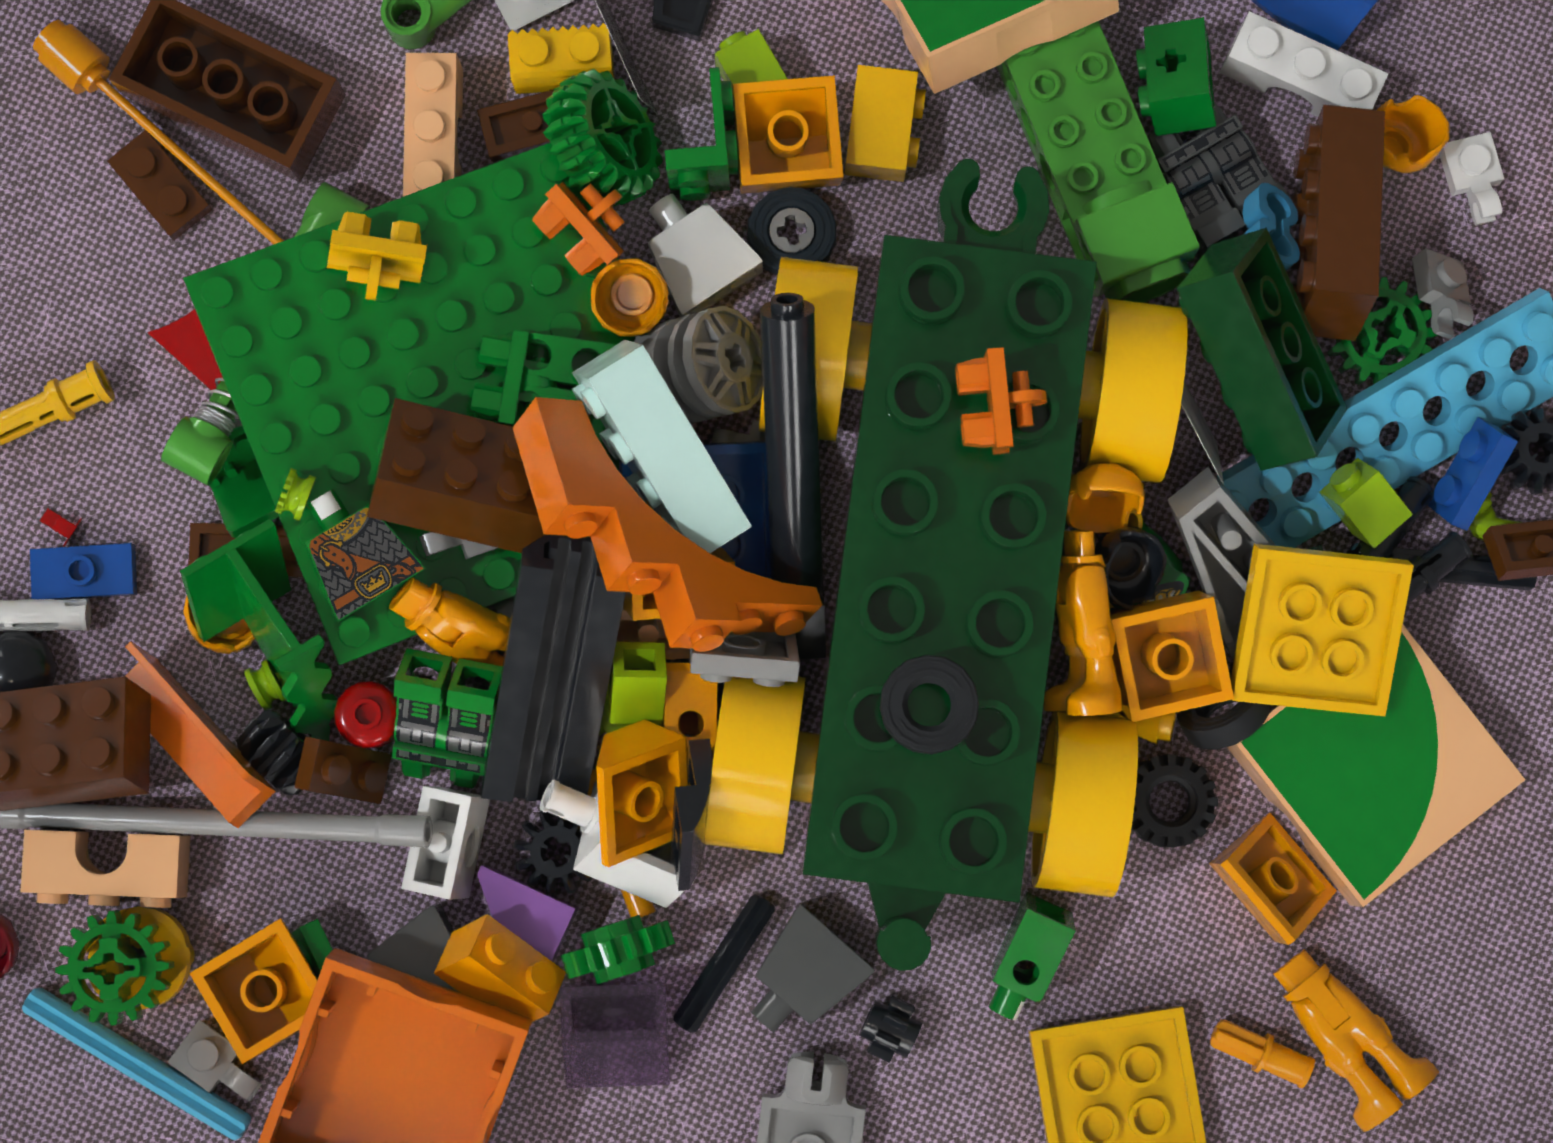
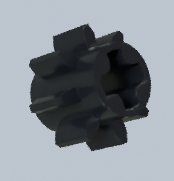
M893 995L888 1005L877 1000L874 1001L859 1033V1036L870 1041L866 1050L867 1053L890 1063L894 1053L905 1058L908 1057L923 1023L911 1017L915 1010L914 1005Z

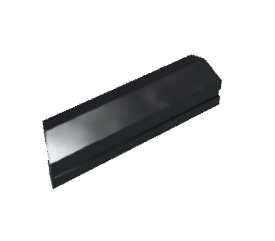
M544 535L522 549L480 794L483 799L513 802L515 797L523 798L526 801H541L545 789L553 779L559 781L560 784L588 795L626 592L606 590L591 537L573 539L565 535Z

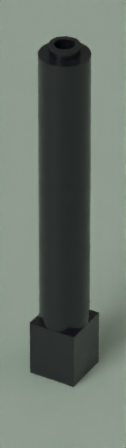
M780 293L774 295L771 301L765 303L760 308L771 579L781 583L817 587L822 606L806 622L805 627L796 633L799 659L826 658L815 308L812 303L803 300V297L799 294Z

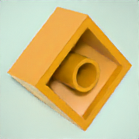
M835 75L733 84L741 194L776 191L789 187L805 189L841 185L844 176Z
M282 918L189 973L242 1064L253 1060L299 1032L318 980Z

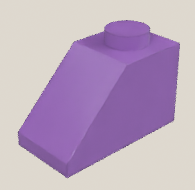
M481 865L477 876L492 918L554 963L579 907L553 895H547L546 892L530 887L527 883L488 865Z

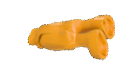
M1064 531V555H1061V563L1063 565L1060 566L1055 609L1060 641L1065 646L1066 652L1069 655V671L1066 681L1045 691L1044 710L1066 711L1067 715L1095 716L1121 712L1123 710L1122 693L1112 659L1116 635L1110 616L1108 585L1104 570L1106 566L1102 554H1095L1094 531Z
M411 577L393 597L389 609L405 618V627L411 631L415 630L418 636L439 654L453 657L452 662L456 664L459 658L503 666L504 656L499 654L497 650L505 651L511 619L508 616L489 610L459 594L447 590L442 591V586L437 583H433L428 587L414 577Z
M1303 949L1275 971L1273 975L1287 991L1283 998L1287 1002L1292 1001L1291 1005L1298 1020L1322 1053L1325 1065L1337 1075L1346 1078L1358 1097V1104L1354 1110L1353 1118L1363 1132L1369 1131L1398 1111L1403 1106V1103L1366 1064L1363 1052L1374 1056L1388 1074L1393 1087L1403 1100H1409L1419 1094L1439 1074V1070L1426 1057L1412 1058L1393 1042V1036L1385 1023V1019L1374 1014L1344 983L1332 975L1326 963L1318 966L1309 953Z

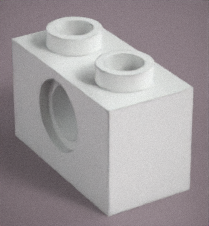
M423 786L417 815L431 817L433 825L432 840L428 848L410 847L401 889L449 900L470 897L490 799H483L478 794L446 787Z

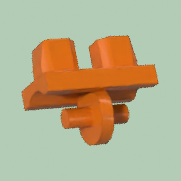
M564 182L557 183L545 194L549 199L533 217V222L550 240L571 223L583 239L564 256L581 276L601 266L604 262L608 265L615 261L625 251L600 224L598 219L602 218L613 232L622 226L625 221L612 208L622 198V195L614 189L606 197H603L590 183L580 192L581 196L592 207L589 211Z
M1004 347L987 349L983 358H975L956 364L955 374L958 396L987 393L988 412L961 415L963 446L992 447L993 455L1009 453L1010 448L1014 446L1010 409H1016L1017 427L1033 426L1032 407L1047 403L1046 391L1041 389L1030 390L1028 371H1017L1012 373L1014 391L1008 392Z

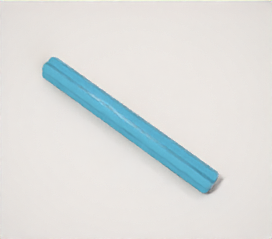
M34 988L25 999L22 1006L25 1014L231 1140L241 1138L251 1121V1116L217 1094L207 1092L181 1072L101 1023L90 1022L89 1016L81 1011L74 1012L71 1009V1005L47 990Z

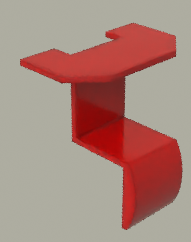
M47 508L40 519V522L68 538L63 547L69 542L82 521V518H80L78 523L74 525L49 508Z

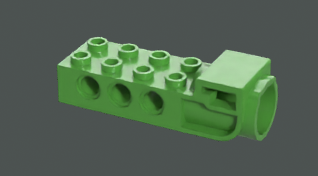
M1099 21L1055 41L1041 43L1024 49L997 66L1075 258L1097 262L1093 295L1095 297L1105 295L1109 299L1146 303L1177 289L1191 271L1187 262L1194 259L1200 248L1173 182L1167 184Z

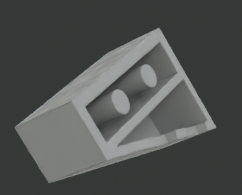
M1207 467L1172 495L1168 502L1204 593L1214 596L1222 640L1234 662L1253 545L1255 543L1276 546V544L1213 471Z

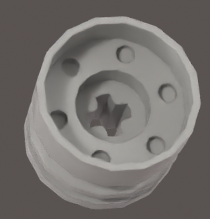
M718 306L688 314L681 318L658 323L650 332L637 336L634 341L645 347L690 424L749 410L761 397L763 390L761 340L751 322L735 309Z

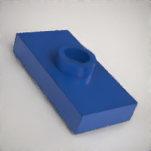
M123 543L30 549L31 599L62 600L137 595L135 544Z

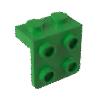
M719 67L709 68L716 145L665 150L670 194L680 195V199L685 201L703 200L710 197V192L730 190L729 175L739 174L735 130L725 131V126L734 125L731 80H720Z
M234 418L235 428H233V432L229 435L230 440L233 441L230 454L220 473L209 486L214 494L226 530L232 538H237L241 533L253 529L268 519L274 520L279 516L275 512L276 508L240 419Z

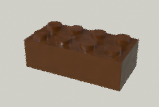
M150 0L109 77V80L123 96L298 182H301L346 96L336 78L177 0Z
M1323 105L1316 124L1309 123L1307 125L1304 149L1298 148L1296 152L1293 176L1294 179H1301V193H1296L1293 200L1298 212L1296 224H1299V239H1294L1299 247L1300 257L1290 269H1297V281L1292 286L1315 337L1355 341L1379 296L1385 111Z
M395 398L383 442L367 517L522 553L524 547L545 535L512 426Z
M126 676L0 692V811L149 794L151 694Z

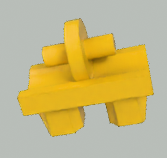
M348 211L344 213L338 230H332L327 268L348 271L347 281L367 284L365 299L376 301L378 286L399 289L400 280L415 283L421 282L427 245L421 244L420 225L418 223L401 220L392 222L390 239L369 236L371 218L365 214Z

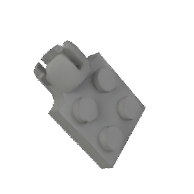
M731 631L724 639V642L713 650L697 652L690 648V673L700 674V677L706 681L722 683L731 681L732 677L753 678L754 683L766 687H780L785 684V681L798 682L800 660L796 633L787 636L777 635L776 632H751L737 635Z
M814 1052L793 1053L788 1060L785 1087L782 1092L776 1094L763 1093L757 1143H862L866 1105L854 1104L847 1099L846 1090L849 1068L846 1060L824 1053L821 1081L812 1080Z

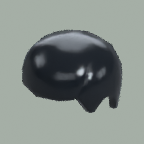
M1123 527L1105 535L1095 547V554H1102L1106 566L1104 570L1107 578L1109 601L1126 610H1133V604L1153 600L1157 584L1160 583L1165 574L1167 555L1160 540L1139 527Z
M6 631L1 633L0 692L53 686L58 667L47 642L29 631Z

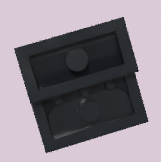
M710 739L689 740L687 757L688 786L675 787L671 849L678 891L690 889L698 873L705 850V830L712 775Z

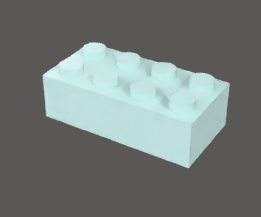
M623 340L572 372L579 384L572 388L576 399L583 402L588 416L593 414L596 419L600 418L606 429L599 433L606 448L615 460L620 459L624 465L628 464L633 474L626 478L628 483L645 503L652 509L655 508L656 512L668 524L709 553L752 527L642 344Z

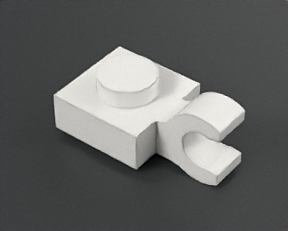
M1491 132L1447 142L1439 155L1451 196L1466 193L1475 226L1494 222L1496 220L1495 216L1503 212L1499 196L1492 186L1500 185L1504 180V175Z

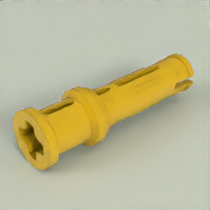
M92 360L86 363L85 370L59 381L56 378L49 380L47 385L44 386L43 392L1 411L0 446L57 419L61 422H70L76 419L77 412L100 401L106 404L114 401L115 395L112 386L96 360Z

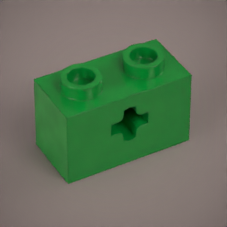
M1204 17L1144 27L1145 48L1136 49L1139 77L1140 79H1147V85L1138 87L1141 115L1142 117L1151 116L1155 135L1160 136L1217 127L1212 57Z

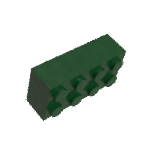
M1263 228L1212 244L1177 287L1179 303L1185 316L1191 318L1198 333L1204 359L1209 364H1212L1221 383V393L1228 408L1233 409L1240 424L1244 446L1249 453L1254 455L1261 471L1317 457L1346 412L1347 406L1267 228Z

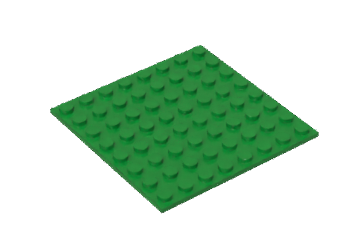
M551 142L360 212V214H365L371 218L369 236L390 239L392 222L401 220L418 223L420 225L421 244L427 245L421 282L415 283L400 280L399 289L378 286L376 301L365 299L367 284L347 281L348 271L327 268L332 230H338L341 220L183 278L275 508L281 492H288L283 487L286 484L285 482L291 468L297 470L300 478H308L309 475L316 477L307 504L332 489L335 490L350 515L370 504L383 442L395 398L497 423V419L486 418L470 411L475 383L503 387L504 368L478 364L483 335L502 334L511 336L513 329L529 333L618 344L623 340L635 341L636 337L618 336L603 328L592 312V283L607 264L604 262L601 266L581 276L564 256L583 239L578 231L570 223L550 240L532 220L541 206L549 199L545 194L555 184L564 182L570 188L568 175L565 171H558L560 164L556 156L549 153L552 148ZM571 187L572 192L590 211L592 207L581 196L580 187ZM599 218L598 221L607 230L603 219ZM558 386L560 389L572 390L569 387ZM601 439L602 446L619 471V459L615 460ZM307 504L300 521L295 520L290 511L278 514L339 665L417 635L415 630L411 631L405 627V618L389 609L393 597L408 580L337 622L332 614L305 546L306 541L323 531L307 507ZM385 521L424 566L425 569L413 577L428 587L433 583H437L442 586V591L447 590L459 594L483 607L515 596L522 553L497 548L465 559L461 545L426 557L419 537L430 531Z

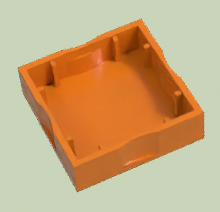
M334 948L323 963L299 1029V1041L295 1056L287 1076L277 1089L258 1143H488L533 1019Z

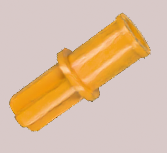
M1220 1019L1212 1031L1210 1045L1213 1048L1251 1064L1252 1071L1259 1073L1261 1070L1267 1071L1296 1084L1299 1088H1304L1310 1079L1315 1059L1274 1042V1035L1267 1033L1263 1037L1225 1019Z

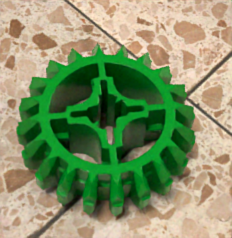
M595 69L588 72L583 71L576 76L573 75L562 81L560 86L554 89L553 94L546 99L548 109L542 116L548 128L543 134L551 141L552 148L549 153L556 156L560 164L558 171H565L568 175L570 188L579 186L582 191L591 183L603 197H606L616 189L622 195V198L613 207L625 205L645 195L647 190L653 188V182L660 177L658 166L663 163V158L657 149L662 145V142L655 136L653 129L657 124L650 121L646 113L648 107H642L637 100L636 90L628 91L625 81L622 78L614 80L608 70L601 73Z

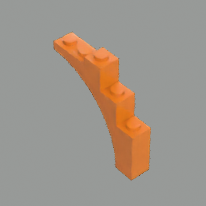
M535 397L512 429L543 533L545 535H565L573 539L591 537L607 591L630 592L633 595L653 593L670 648H693L697 652L710 651L719 647L731 631L737 635L751 632H776L780 636L792 635L801 631L805 627L806 622L822 606L817 587L781 583L744 571L710 554L675 530L642 500L617 470L596 436L582 401Z

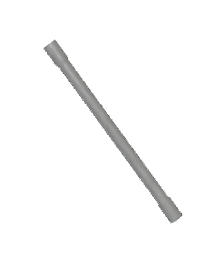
M66 803L0 811V829L23 830L35 827L379 843L383 846L425 848L430 846L433 833L431 817L419 815L384 814L381 816L255 811L237 828L230 824L217 809Z

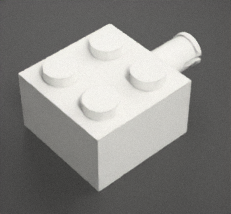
M554 779L548 784L541 799L540 810L580 825L582 835L573 870L665 908L684 892L678 891L671 842L611 867L602 864L597 781L594 783L591 796L560 784L559 781Z

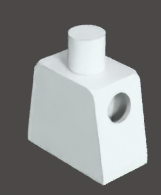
M669 194L657 201L649 209L650 214L662 230L661 233L648 242L649 250L658 271L667 282L669 295L680 318L708 309L763 272V261L760 256L709 204H703L690 214H687L675 195Z

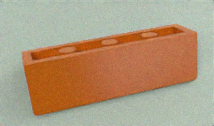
M130 641L125 648L138 663L125 676L151 694L150 734L230 824L239 828L276 791L251 766L248 760L241 755L238 748L160 661Z

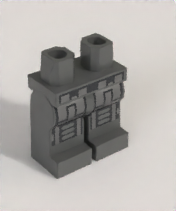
M1216 103L1217 127L1194 130L1197 137L1185 144L1178 133L1156 136L1155 131H1152L1147 136L1166 183L1173 182L1199 243L1198 256L1205 253L1212 244L1225 241L1236 235L1240 230L1243 231L1247 228L1243 220L1244 200L1261 183H1269L1288 195L1280 182L1276 184L1267 170L1251 139L1242 130L1243 125L1235 114L1227 119Z

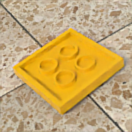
M1254 543L1230 679L1234 695L1232 701L1386 717L1414 565L1408 560Z
M1182 1006L1028 1030L1047 1143H1206L1187 1025Z

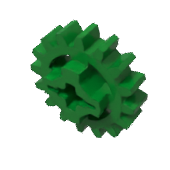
M1387 277L1379 279V296L1376 301L1383 302V304L1377 311L1369 313L1355 340L1360 351L1359 354L1354 349L1351 341L1336 339L1337 344L1327 351L1329 357L1341 355L1344 359L1338 369L1341 374L1351 368L1357 371L1355 376V384L1357 385L1362 384L1369 376L1373 377V384L1433 350L1425 344L1426 341L1433 340L1438 336L1434 334L1432 328L1426 326V322L1432 317V311L1420 310L1418 305L1422 301L1419 300L1418 294L1412 298L1405 295L1408 284L1405 281H1402L1393 290L1389 289ZM1403 313L1407 316L1412 330L1408 329ZM1387 317L1384 324L1386 327L1384 335L1388 339L1375 349L1378 340H1376L1378 331L1374 328ZM1387 354L1397 357L1400 355L1405 356L1398 363L1379 365L1380 360Z
M120 910L108 911L106 924L98 914L87 917L88 931L82 927H73L70 930L72 937L76 941L75 945H62L58 950L64 956L69 957L68 964L55 968V973L68 975L69 982L63 985L59 991L61 994L75 993L77 999L71 1007L74 1012L86 1007L91 1008L89 1013L90 1022H98L104 1017L105 1013H108L110 1026L122 1024L124 1011L132 1021L143 1018L141 1004L150 1009L158 1007L160 1002L155 996L154 991L170 989L171 983L161 978L162 971L174 968V962L162 960L161 952L171 945L169 941L155 942L153 940V936L159 928L156 924H149L142 929L139 927L141 914L131 913L125 922H122ZM102 936V939H99V949L90 959H84L89 946ZM130 937L140 944L146 956L139 955L130 946ZM115 960L117 963H124V966L134 965L135 969L126 970L124 973L115 975L113 972H107L106 969L97 970L95 966L104 965L106 962ZM147 976L140 991L128 1000V996L131 995V985L139 977ZM85 979H89L100 990V998L89 989Z
M640 915L581 934L585 947L563 954L561 958L568 979L593 972L596 984H600L656 965L652 952L676 943L668 920L643 927Z

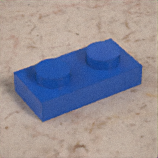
M1477 417L1471 430L1461 440L1459 451L1445 476L1438 481L1434 490V498L1428 506L1451 525L1467 531L1518 441L1495 424Z

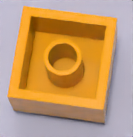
M1194 591L1133 605V610H1126L1124 608L1110 610L1116 635L1112 659L1122 693L1123 710L1119 712L1120 715L1132 722L1234 699L1214 596L1201 591Z

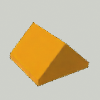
M1270 812L1209 862L1210 866L1275 942L1290 945L1296 941L1337 892Z

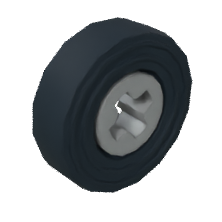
M781 188L768 193L755 205L748 219L747 242L762 259L763 268L778 276L781 257L827 262L836 245L837 224L831 208L819 195L804 188ZM785 221H795V225L798 228L806 229V233L799 235L798 244L789 245L787 237H778L777 232L785 229Z

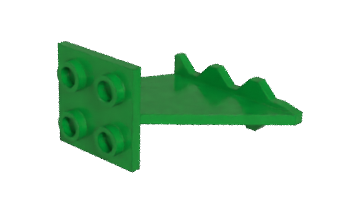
M268 519L253 529L241 533L237 538L208 555L196 559L192 564L180 570L199 637L205 642L244 619L283 686L281 689L283 697L292 703L296 709L289 720L291 728L296 733L308 734L311 738L329 741V723L334 716L338 699L333 694L322 693L332 677L331 669L326 663L314 662L325 642L318 634L300 645L272 603V601L291 591V586L276 525L271 519Z

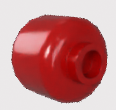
M373 681L358 682L348 687L338 698L334 710L335 725L341 736L349 743L367 749L379 748L392 742L394 739L397 697L394 696V691L383 684Z

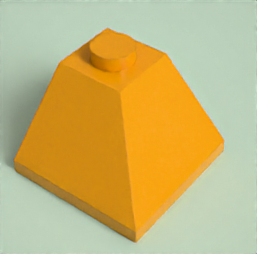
M645 719L604 734L596 771L601 859L603 865L611 867L671 842L675 787L688 786L687 751L685 736Z

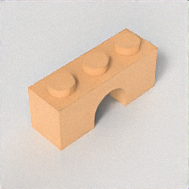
M406 53L403 197L461 176L462 167L458 157L457 130L458 118H462L463 68L457 53Z
M24 830L20 892L37 893L36 903L68 904L69 894L89 895L88 905L120 906V896L140 897V907L171 908L172 898L187 897L191 839L189 835L128 834L127 853L123 863L113 872L105 873L96 868L90 860L88 854L89 832Z

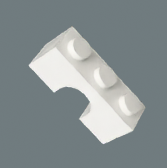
M1250 11L1240 26L1219 72L1263 93L1270 87L1292 91L1304 97L1312 104L1313 108L1310 114L1317 117L1323 105L1372 110L1389 74Z

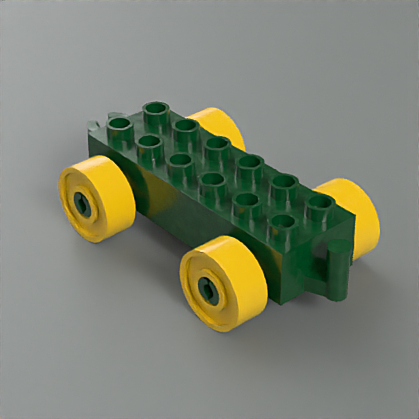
M963 159L946 176L938 199L937 219L938 231L942 238L941 242L884 235L872 323L852 321L859 266L781 257L775 295L780 293H796L801 295L803 300L812 303L815 308L819 439L836 441L843 388L863 391L820 732L818 734L799 731L806 677L798 676V682L785 681V684L780 687L761 686L754 683L753 678L732 677L731 681L724 682L712 766L705 844L783 855L790 801L810 803L801 873L803 875L867 883L878 924L875 935L877 950L887 965L900 971L913 970L921 966L928 958L931 950V936H927L925 930L946 893L1020 903L1028 832H1033L1031 851V880L1033 887L1104 897H1114L1118 891L1130 841L1138 770V730L1136 722H1132L1129 719L1101 715L1072 716L1067 715L1066 711H1054L1047 730L1042 762H1037L1078 418L1082 419L1080 469L1089 464L1116 463L1136 473L1141 481L1161 483L1170 462L1179 420L1186 368L1188 323L1187 317L1180 307L1105 298L1096 325L1092 351H1087L1097 262L1036 254V245L1044 230L1049 214L1048 190L1039 172L1030 166H1025L1017 172L1012 187V196L1016 202L1017 214L1015 220L1008 227L1000 231L982 229L973 221L969 213V201L978 189L980 167L972 159ZM1004 347L1008 392L1014 391L1012 373L1028 371L1030 390H1045L1047 403L1032 407L1034 425L1030 427H1017L1016 409H1010L1014 446L1010 448L1009 453L993 455L992 447L979 448L963 446L961 415L988 412L987 393L958 396L955 367L956 364L964 361L983 358L987 349ZM763 390L760 409L759 432H765ZM923 655L946 657L963 667L975 683L979 698L977 721L968 737L953 749L933 755L912 752L898 744L884 727L879 709L882 688L891 672L906 660ZM925 683L912 690L907 706L909 714L917 723L923 726H935L946 720L950 713L951 702L949 695L942 687L937 684Z

